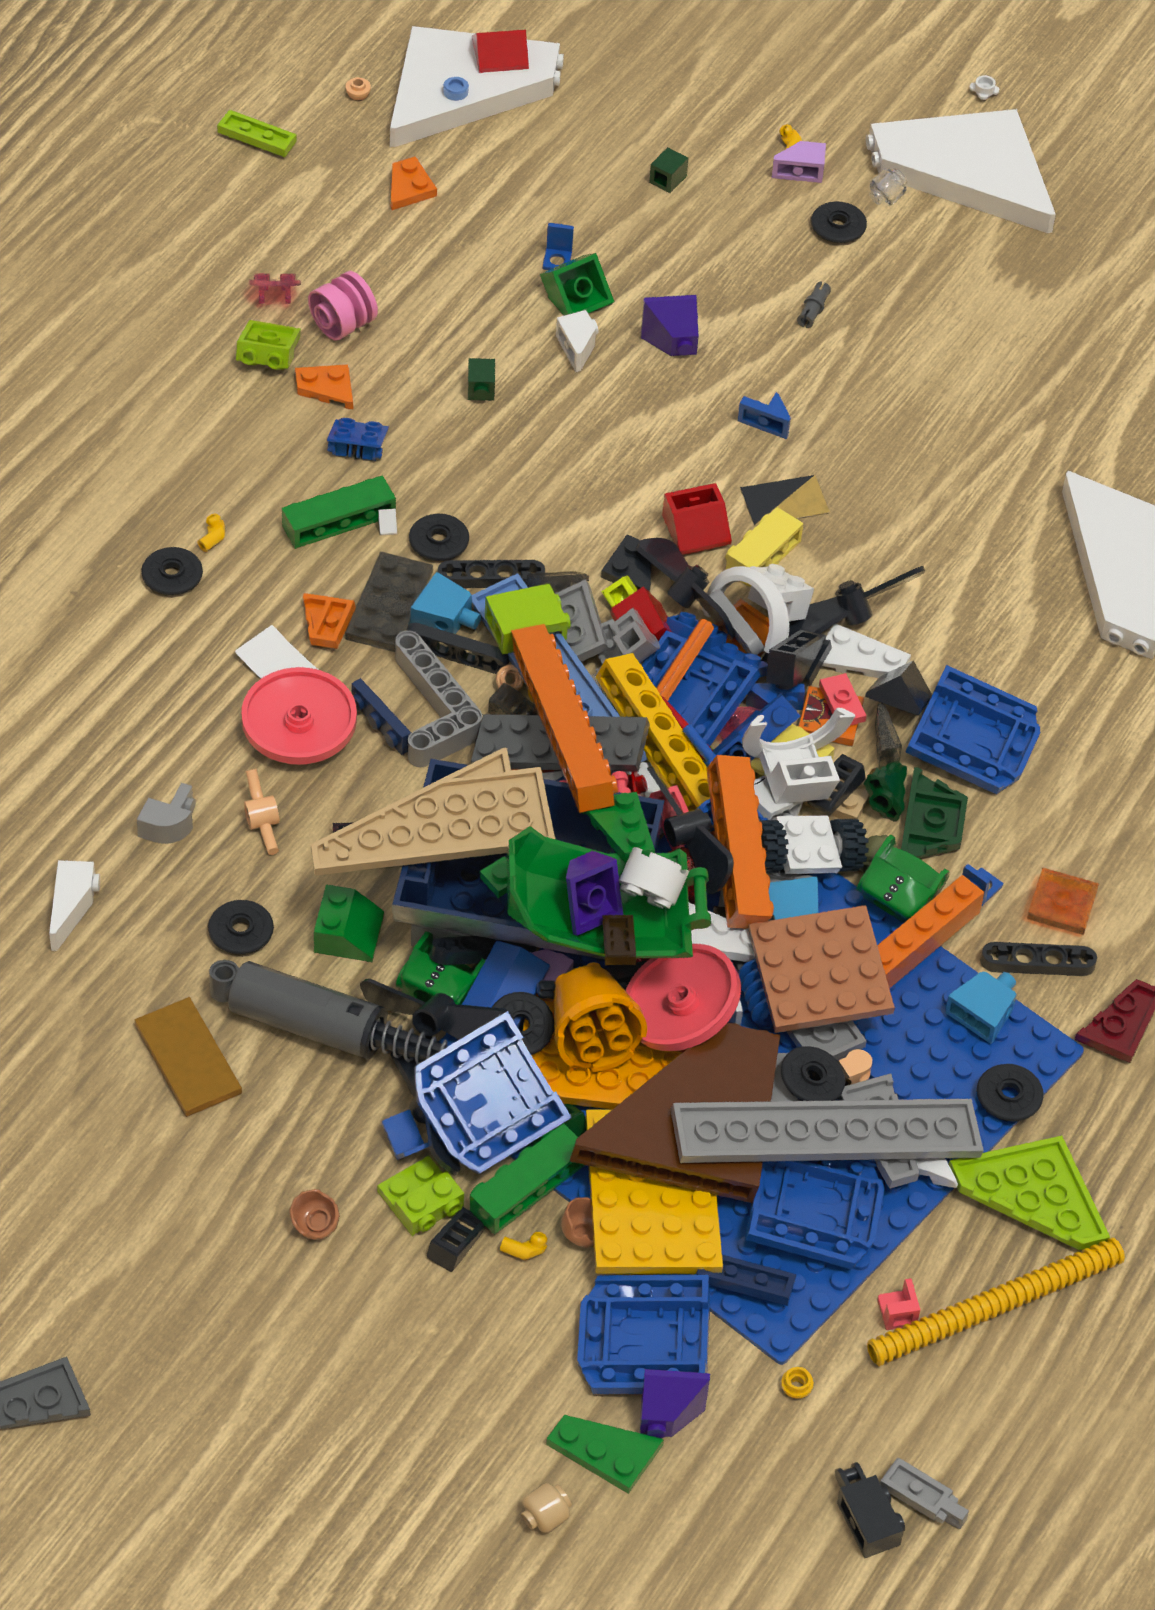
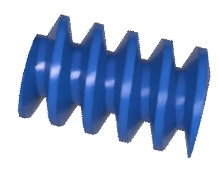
M752 959L745 963L738 971L741 989L744 992V998L748 1003V1009L751 1012L753 1022L761 1026H771L773 1023L756 959Z

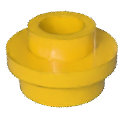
M793 1367L782 1376L781 1387L785 1394L792 1398H804L813 1389V1378L805 1368ZM799 1382L802 1384V1386L797 1387L792 1385V1383Z

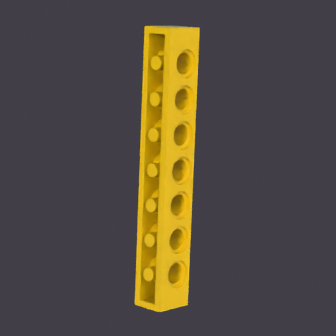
M630 653L605 659L595 678L620 717L648 718L650 726L644 747L647 759L668 788L675 785L678 786L688 810H696L703 802L710 799L707 766L701 759L700 754L684 734L683 729L634 654ZM715 831L710 832L715 837Z

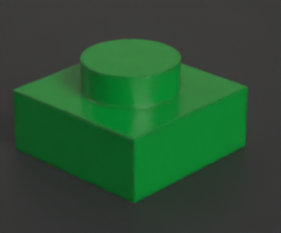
M505 856L480 871L481 880L498 898L507 893V858Z

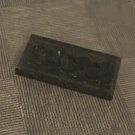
M380 551L345 631V639L395 652L396 636L400 632L406 631L410 624L411 606L429 583L433 573V565Z

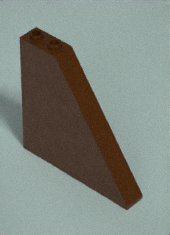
M727 1023L707 1041L692 1048H687L579 1136L575 1141L570 1162L753 1203L760 1185L763 1161L680 1163L671 1107L673 1103L771 1102L780 1035L766 1030L743 1027L736 1023Z

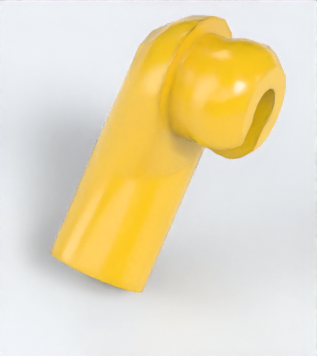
M786 124L780 128L779 133L786 145L785 150L802 141L801 136L791 125Z
M214 513L206 518L208 534L197 541L199 548L203 552L214 547L225 537V523L221 520L219 514Z
M534 1232L530 1240L523 1243L505 1236L501 1243L500 1251L522 1260H528L544 1253L547 1248V1236L542 1232Z

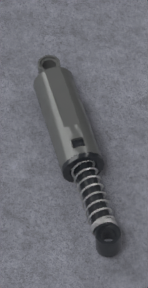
M219 960L210 966V995L218 1002H228L231 1012L347 1053L370 1059L377 1049L381 1047L384 1054L393 1051L395 1058L404 1055L407 1062L415 1059L418 1065L420 1064L418 1060L423 1062L448 1047L447 1040L441 1044L436 1042L435 1036L431 1040L425 1038L424 1032L420 1036L415 1035L413 1028L407 1032L402 1030V1025H399L398 1028L392 1027L391 1021L387 1022L388 1013L385 1007L251 961L243 963L239 968L236 963L230 960Z

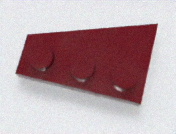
M1138 979L1134 980L1113 1000V1003L1103 1012L1100 1011L1086 1028L1083 1027L1076 1033L1075 1041L1131 1063L1155 1013V986Z

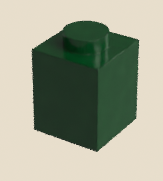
M667 147L651 163L649 183L671 193L687 177L689 158Z
M469 358L468 400L494 401L495 359Z

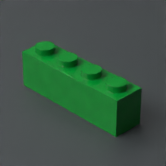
M383 475L282 507V527L296 549L378 522V510L396 509V497Z
M564 1123L544 1134L541 1141L533 1147L529 1146L522 1150L518 1158L511 1164L501 1166L496 1171L494 1177L486 1183H479L473 1188L470 1194V1211L494 1235L585 1166L570 1162V1156L578 1136Z

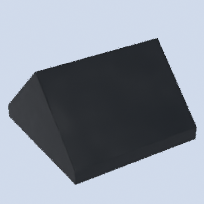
M913 660L880 676L868 689L865 697L919 715L929 703L932 693Z

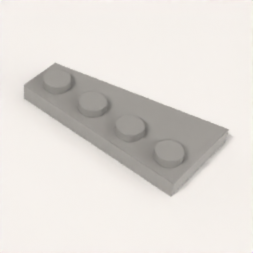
M892 1074L847 1085L844 1087L840 1097L837 1098L838 1101L899 1099L897 1094L894 1093ZM875 1159L876 1166L889 1188L918 1180L919 1170L916 1159Z

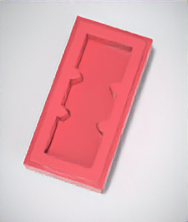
M846 673L820 679L819 687L832 714L836 708H843L854 713L856 716L850 725L866 722L867 715Z

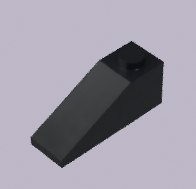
M799 630L769 649L766 682L776 684V688L784 690L792 689L802 682L823 646L826 635Z

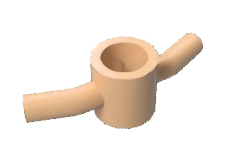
M257 768L246 770L252 800L244 802V811L249 829L260 828L268 854L275 855L279 852L271 825L280 823L275 798L273 795L263 797Z

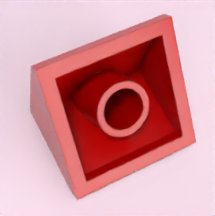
M526 29L484 32L472 35L479 73L529 69Z
M644 586L610 610V614L615 622L630 609H635L658 641L666 630L672 632L666 623L668 616L662 604Z

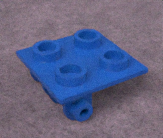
M351 418L336 419L327 438V441H329L327 451L332 452V455L346 457L349 444L348 457L352 458L354 445H357L356 458L360 459L363 446L362 459L376 461V458L381 459L383 453L381 446L389 426H383L376 421L360 423L355 422Z

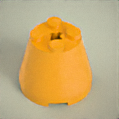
M596 962L588 963L586 966L578 967L568 973L559 975L555 980L556 987L554 990L555 1043L563 1061L570 1067L576 1065L591 1068L592 1072H598L617 1067L635 1055L633 1050L638 1046L642 1038L647 1035V1023L641 1008L607 970L601 968V965Z

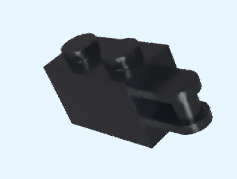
M858 1462L852 1463L851 1468L845 1470L842 1468L835 1469L836 1480L840 1486L837 1504L864 1558L900 1546L905 1531V1523L900 1513H895L890 1504L891 1496L888 1488L880 1484L876 1475L866 1478Z

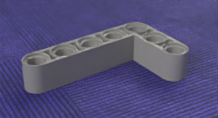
M407 630L400 632L396 636L395 660L441 717L413 731L408 737L409 762L416 767L429 766L431 758L441 760L475 743L482 721V713L416 632Z

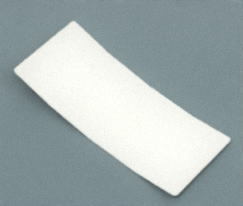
M273 625L235 650V653L260 678L286 668L305 667L319 670L295 649Z

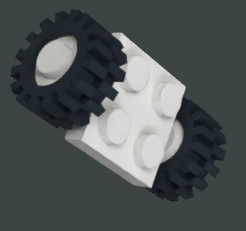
M826 815L776 816L774 820H759L762 823V847L766 850V873H779L783 868L785 874L859 871L860 868L864 867L863 862L867 860L865 853L869 851V848L866 847V843H869L868 838H865L867 831L866 828L862 829L864 824L859 822L858 819H834L829 821V817Z

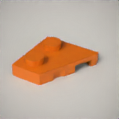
M416 156L392 163V210L437 196L436 186Z
M348 364L295 368L298 395L316 398L328 404L331 400L344 403L346 409H353Z
M304 593L303 600L311 645L338 649L356 609L354 600Z

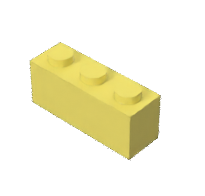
M777 507L770 514L764 515L757 527L747 531L738 545H733L728 550L725 556L727 560L726 569L738 566L767 567L769 564H778L801 542L803 523ZM740 581V582H742L743 584H745V585H747L748 587L751 588V585H750V584H748V583H746V582H743V581Z

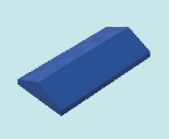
M496 940L462 1005L492 1007L501 997L513 992H527L536 995L538 982L544 980L551 966L522 947ZM516 1017L514 1019L517 1027H519L523 1017ZM446 1033L441 1044L447 1040V1046H450L457 1042L458 1039Z

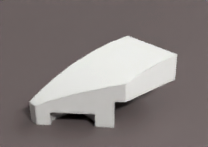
M945 1158L916 1159L919 1175L930 1176L934 1185L957 1188V1180Z

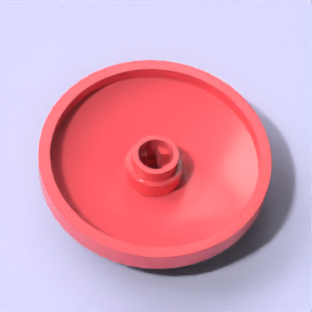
M286 668L266 675L251 687L242 704V727L250 744L264 756L287 764H311L332 757L341 751L351 740L357 723L356 703L350 690L333 675L313 668Z
M692 944L693 957L651 958L638 969L630 980L626 992L639 1005L646 1019L647 1035L640 1041L642 1044L660 1051L685 1050L707 1041L727 1024L740 1000L741 981L733 963L722 951L709 945Z

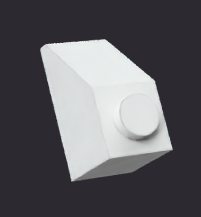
M586 310L557 317L556 337L575 372L581 371L595 347V338L598 334L597 323L594 319L590 318Z

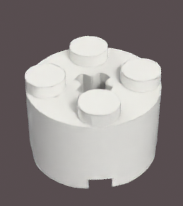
M633 847L619 879V883H621L620 891L634 897L636 895H644L648 897L647 903L661 909L664 907L670 909L671 906H675L689 871L687 869L681 870V865L652 852L649 857L641 854L643 849Z

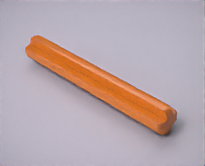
M706 619L699 620L656 688L660 696H663L667 701L714 630V626L710 621Z

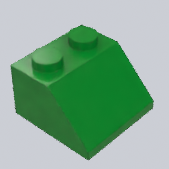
M597 253L582 255L540 274L548 298L564 316L584 310L591 313L615 302Z
M326 884L314 928V953L373 962L384 911L356 889Z

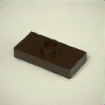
M602 915L605 965H636L633 915Z

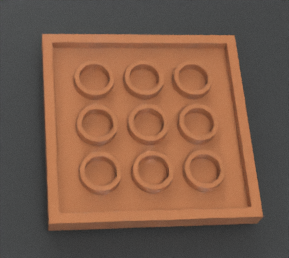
M866 905L749 924L748 931L775 1033L894 1014V1003Z

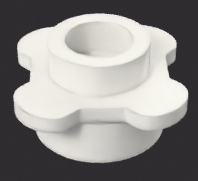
M987 75L979 76L976 79V83L970 84V90L975 91L978 98L986 100L991 95L999 93V87L995 86V80Z

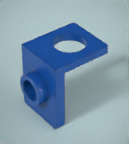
M548 223L547 247L543 262L544 270H550L559 266L550 262L552 257H561L564 259V263L571 261L574 226Z
M969 864L963 868L962 875L984 891L982 906L1003 887V882L983 868L977 871Z
M409 1109L381 1121L397 1160L429 1147L428 1142H423Z

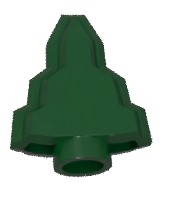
M899 761L879 768H873L863 783L870 796L869 803L872 809L879 812L883 818L890 819L893 822L899 820L905 808L904 796L906 791L904 781L907 776V766L902 765Z

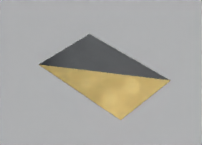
M815 475L740 487L754 525H759L762 517L770 514L777 507L794 518L830 513Z

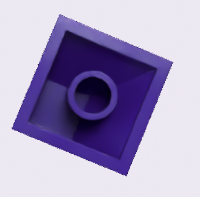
M696 295L644 298L641 339L670 356L697 355L699 333Z
M591 851L570 860L566 883L573 935L578 936L602 925V915H623L617 859Z
M645 1369L641 1398L640 1433L657 1438L673 1437L702 1414L706 1409L710 1373Z

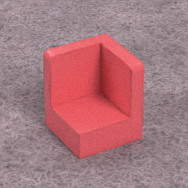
M911 1278L904 1280L902 1291L884 1293L878 1296V1303L886 1330L902 1328L903 1325H911L912 1321L919 1319L920 1306Z

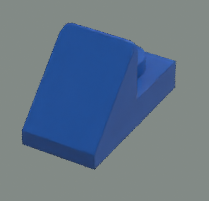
M777 392L769 405L743 396L739 403L738 422L784 439L788 438L791 417Z
M755 683L746 695V706L754 712L763 709L780 693L783 694L795 710H803L805 686L804 684H797L792 689L784 690L776 688V684Z

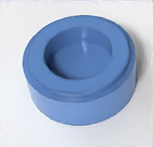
M451 77L445 80L443 93L446 98L459 101L468 96L469 84L465 79Z

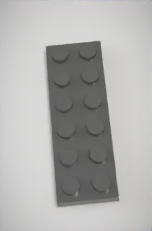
M483 714L471 763L502 748H507L511 769L541 767V770H562L539 715ZM588 716L590 727H594L597 743H601L604 759H608L610 771L639 772L650 726L648 718Z

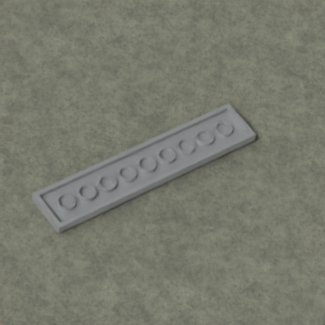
M972 1099L673 1103L671 1107L680 1163L980 1158L984 1151Z

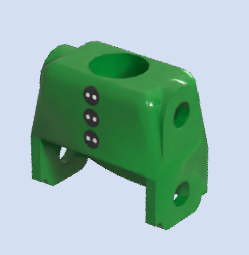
M890 834L875 854L870 866L860 879L856 890L862 893L866 900L905 923L941 892L949 878V871L944 868L939 874L916 856L895 848V837Z
M425 931L414 946L408 961L401 969L396 980V987L401 989V992L424 1002H427L437 993H443L450 996L455 1004L462 1005L486 959L482 958L475 970L465 964H438L429 957L433 934Z

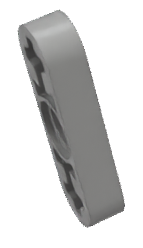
M717 589L709 594L728 616L735 632V639L747 653L755 655L761 653L764 650V645L760 638L724 593Z

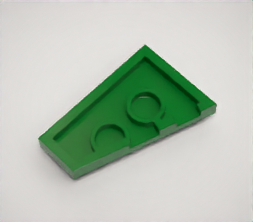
M637 792L614 795V806L581 812L583 815L587 814L591 818V824L596 830L600 829L605 834L608 844L624 862H627L633 847L643 849L641 854L648 857L651 852L655 854L654 845Z
M563 1415L546 1440L547 1446L627 1494L633 1489L664 1443V1439L568 1415Z

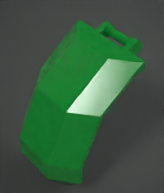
M531 826L509 839L506 862L508 914L546 942L604 957L602 925L578 936L573 935L566 883L569 861L596 850L545 837ZM681 849L671 853H655L681 865V870L687 869V854ZM596 851L617 859L620 879L627 862H624L617 853L607 854ZM698 867L689 870L677 902L670 909L665 907L661 909L647 903L648 897L644 895H636L634 897L621 891L623 915H633L636 958L693 957L691 930L704 929L711 926V914L707 910L706 883L709 881L707 869ZM694 885L696 913L689 915L688 887Z

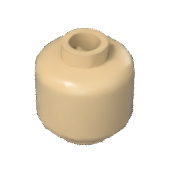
M544 1483L523 1498L525 1511L521 1513V1516L531 1530L537 1527L540 1531L548 1533L569 1518V1508L572 1506V1503L561 1486Z

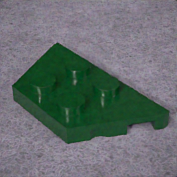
M914 767L901 850L917 858L959 850L962 842L968 797L957 790L950 789L947 784L939 779L935 782L922 775V769Z

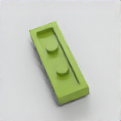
M228 110L217 125V132L282 157H286L297 142V134L232 110Z

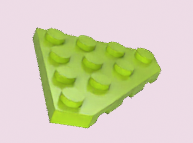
M1062 1135L984 1152L980 1158H957L949 1161L948 1165L957 1180L959 1193L1073 1248L1083 1250L1090 1248L1092 1245H1098L1102 1241L1107 1242V1239L1110 1238Z

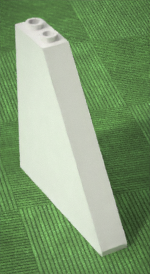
M412 26L390 126V147L413 142L553 96L554 86H559L561 71L557 70L562 69L564 54H559L560 43L527 40L529 69L479 73L472 41V35L475 33ZM451 77L465 79L469 84L468 96L459 101L446 98L443 93L445 80Z
M1017 109L871 124L870 133L866 135V147L872 152V165L877 167L881 178L1045 233H1052L1056 214Z
M1068 471L1065 476L1062 494L1100 637L1112 644L1131 650L1138 655L1153 659L1155 655V505Z

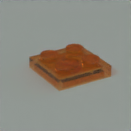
M1042 868L1027 919L1084 935L1099 883Z

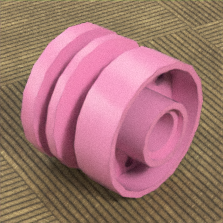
M353 271L344 272L340 277L332 279L331 283L323 284L311 291L308 296V305L316 324L328 338L335 341L351 334L355 328L363 327L366 323L375 320L378 315L377 303L370 287L360 275Z

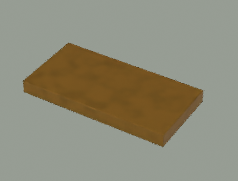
M190 997L134 1019L138 1032L186 1117L242 1094L241 1085Z

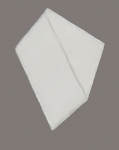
M396 509L378 510L380 535L397 534Z

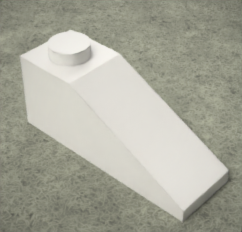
M58 860L49 932L51 951H57L93 904L94 892H99L100 874H95L94 862Z

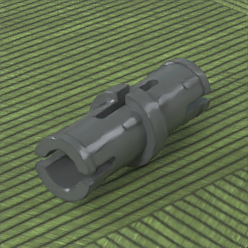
M822 281L817 282L811 295L805 299L804 308L797 318L800 326L804 327L807 320H809L806 328H811L817 315L824 310V302L831 292V287L827 283H824L822 289H820Z

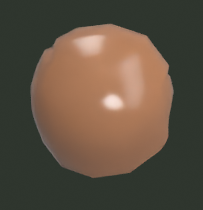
M319 1189L302 1191L293 1199L289 1211L295 1229L301 1235L312 1240H321L329 1237L337 1229L340 1219L338 1206L334 1199Z
M574 1198L565 1208L561 1219V1228L569 1241L585 1248L594 1247L591 1199Z

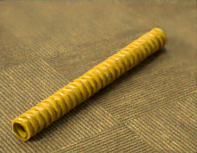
M1111 1237L1107 1239V1242L1102 1241L1098 1245H1092L1090 1249L1085 1248L1082 1252L1074 1253L1073 1256H1066L1065 1260L1059 1259L1056 1263L1048 1264V1267H1040L1039 1270L1031 1271V1274L1026 1273L1023 1277H1016L1014 1281H1007L1005 1285L1000 1284L997 1288H990L988 1292L983 1291L980 1293V1296L976 1294L971 1299H964L963 1303L957 1302L954 1304V1307L950 1305L945 1310H938L937 1314L931 1313L928 1318L924 1316L920 1318V1321H912L911 1325L905 1324L902 1329L898 1327L894 1329V1332L888 1331L885 1333V1336H877L876 1340L872 1338L867 1342L869 1356L877 1366H882L885 1361L887 1363L893 1361V1357L898 1359L902 1357V1354L908 1355L911 1350L915 1352L919 1350V1347L924 1348L928 1346V1343H936L937 1339L943 1340L945 1336L950 1337L954 1335V1332H962L963 1328L969 1329L971 1325L976 1326L980 1321H988V1318H995L997 1314L1002 1315L1006 1310H1013L1014 1306L1017 1308L1021 1307L1023 1303H1030L1031 1299L1035 1301L1040 1296L1048 1295V1292L1054 1293L1057 1289L1065 1288V1285L1070 1286L1074 1282L1082 1281V1278L1087 1279L1090 1275L1098 1274L1099 1271L1103 1272L1107 1268L1115 1267L1116 1264H1122L1125 1260L1124 1250L1119 1241Z

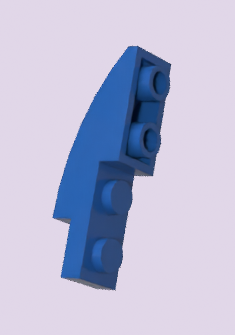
M680 612L678 615L667 617L666 621L674 634L686 639L689 638L699 622L695 615L688 612ZM712 623L714 630L701 648L702 651L731 663L736 659L757 668L760 672L759 678L767 676L768 664L761 661V657L751 653H743L738 650L736 645L726 643L728 634L719 630L718 626Z
M780 693L760 711L756 710L741 723L713 752L715 755L750 757L751 762L756 757L746 753L742 745V738L751 722L758 715H764L761 723H767L760 736V739L766 742H771L801 716L783 694Z

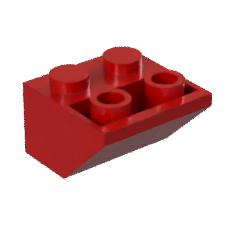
M716 483L664 494L662 516L673 542L677 545L682 555L731 545L732 539L726 505Z

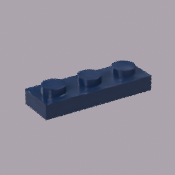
M361 678L351 683V693L355 699L357 711H361L367 717L373 729H378L391 748H395L401 755L408 752V737L411 734L409 729Z
M722 1255V1273H713L705 1269H698L696 1275H709L711 1286L788 1306L796 1280V1274Z

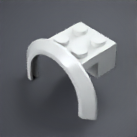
M769 564L767 567L738 566L726 569L716 576L707 591L708 595L717 589L724 593L736 581L750 584L751 588L748 599L768 610L769 632L763 651L769 653V649L788 638L789 621L806 619L814 588L804 583L805 580L803 578L785 572V568L782 566ZM702 608L704 615L710 617V615L705 611V609Z
M836 708L831 718L818 730L802 738L779 743L766 742L760 739L762 732L767 726L766 722L761 723L764 715H758L751 722L742 738V745L746 753L760 758L776 804L822 800L830 797L840 779L832 757H819L816 750L840 737L856 717L854 713L843 708Z

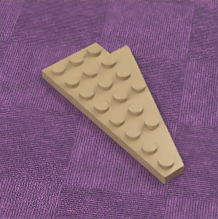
M502 748L312 843L311 854L315 876L507 853L509 839L529 826L543 836L555 839L541 767L511 770L507 748Z

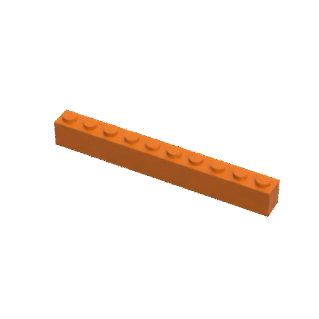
M545 624L511 630L514 656L579 813L614 806L613 794L618 793L616 778L614 775L611 776L608 759H604L601 743H597L594 727H590L588 713L586 710L583 711L580 695H576L573 679L569 680L568 667L566 664H563L560 649H556L554 634L548 633Z

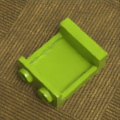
M550 583L490 595L485 598L484 617L502 655L513 653L511 630L545 624L548 633L559 631L564 639L567 640V629L571 628L570 617L567 612H563L561 599L558 594H554Z

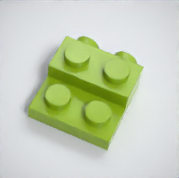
M249 320L237 340L236 360L242 361L247 365H267L275 370L288 369L294 359V349L300 339L301 328Z
M430 1156L423 1158L377 1185L379 1195L412 1236L420 1231L430 1230L436 1222L446 1216L451 1217L464 1206V1192L447 1171L443 1173Z

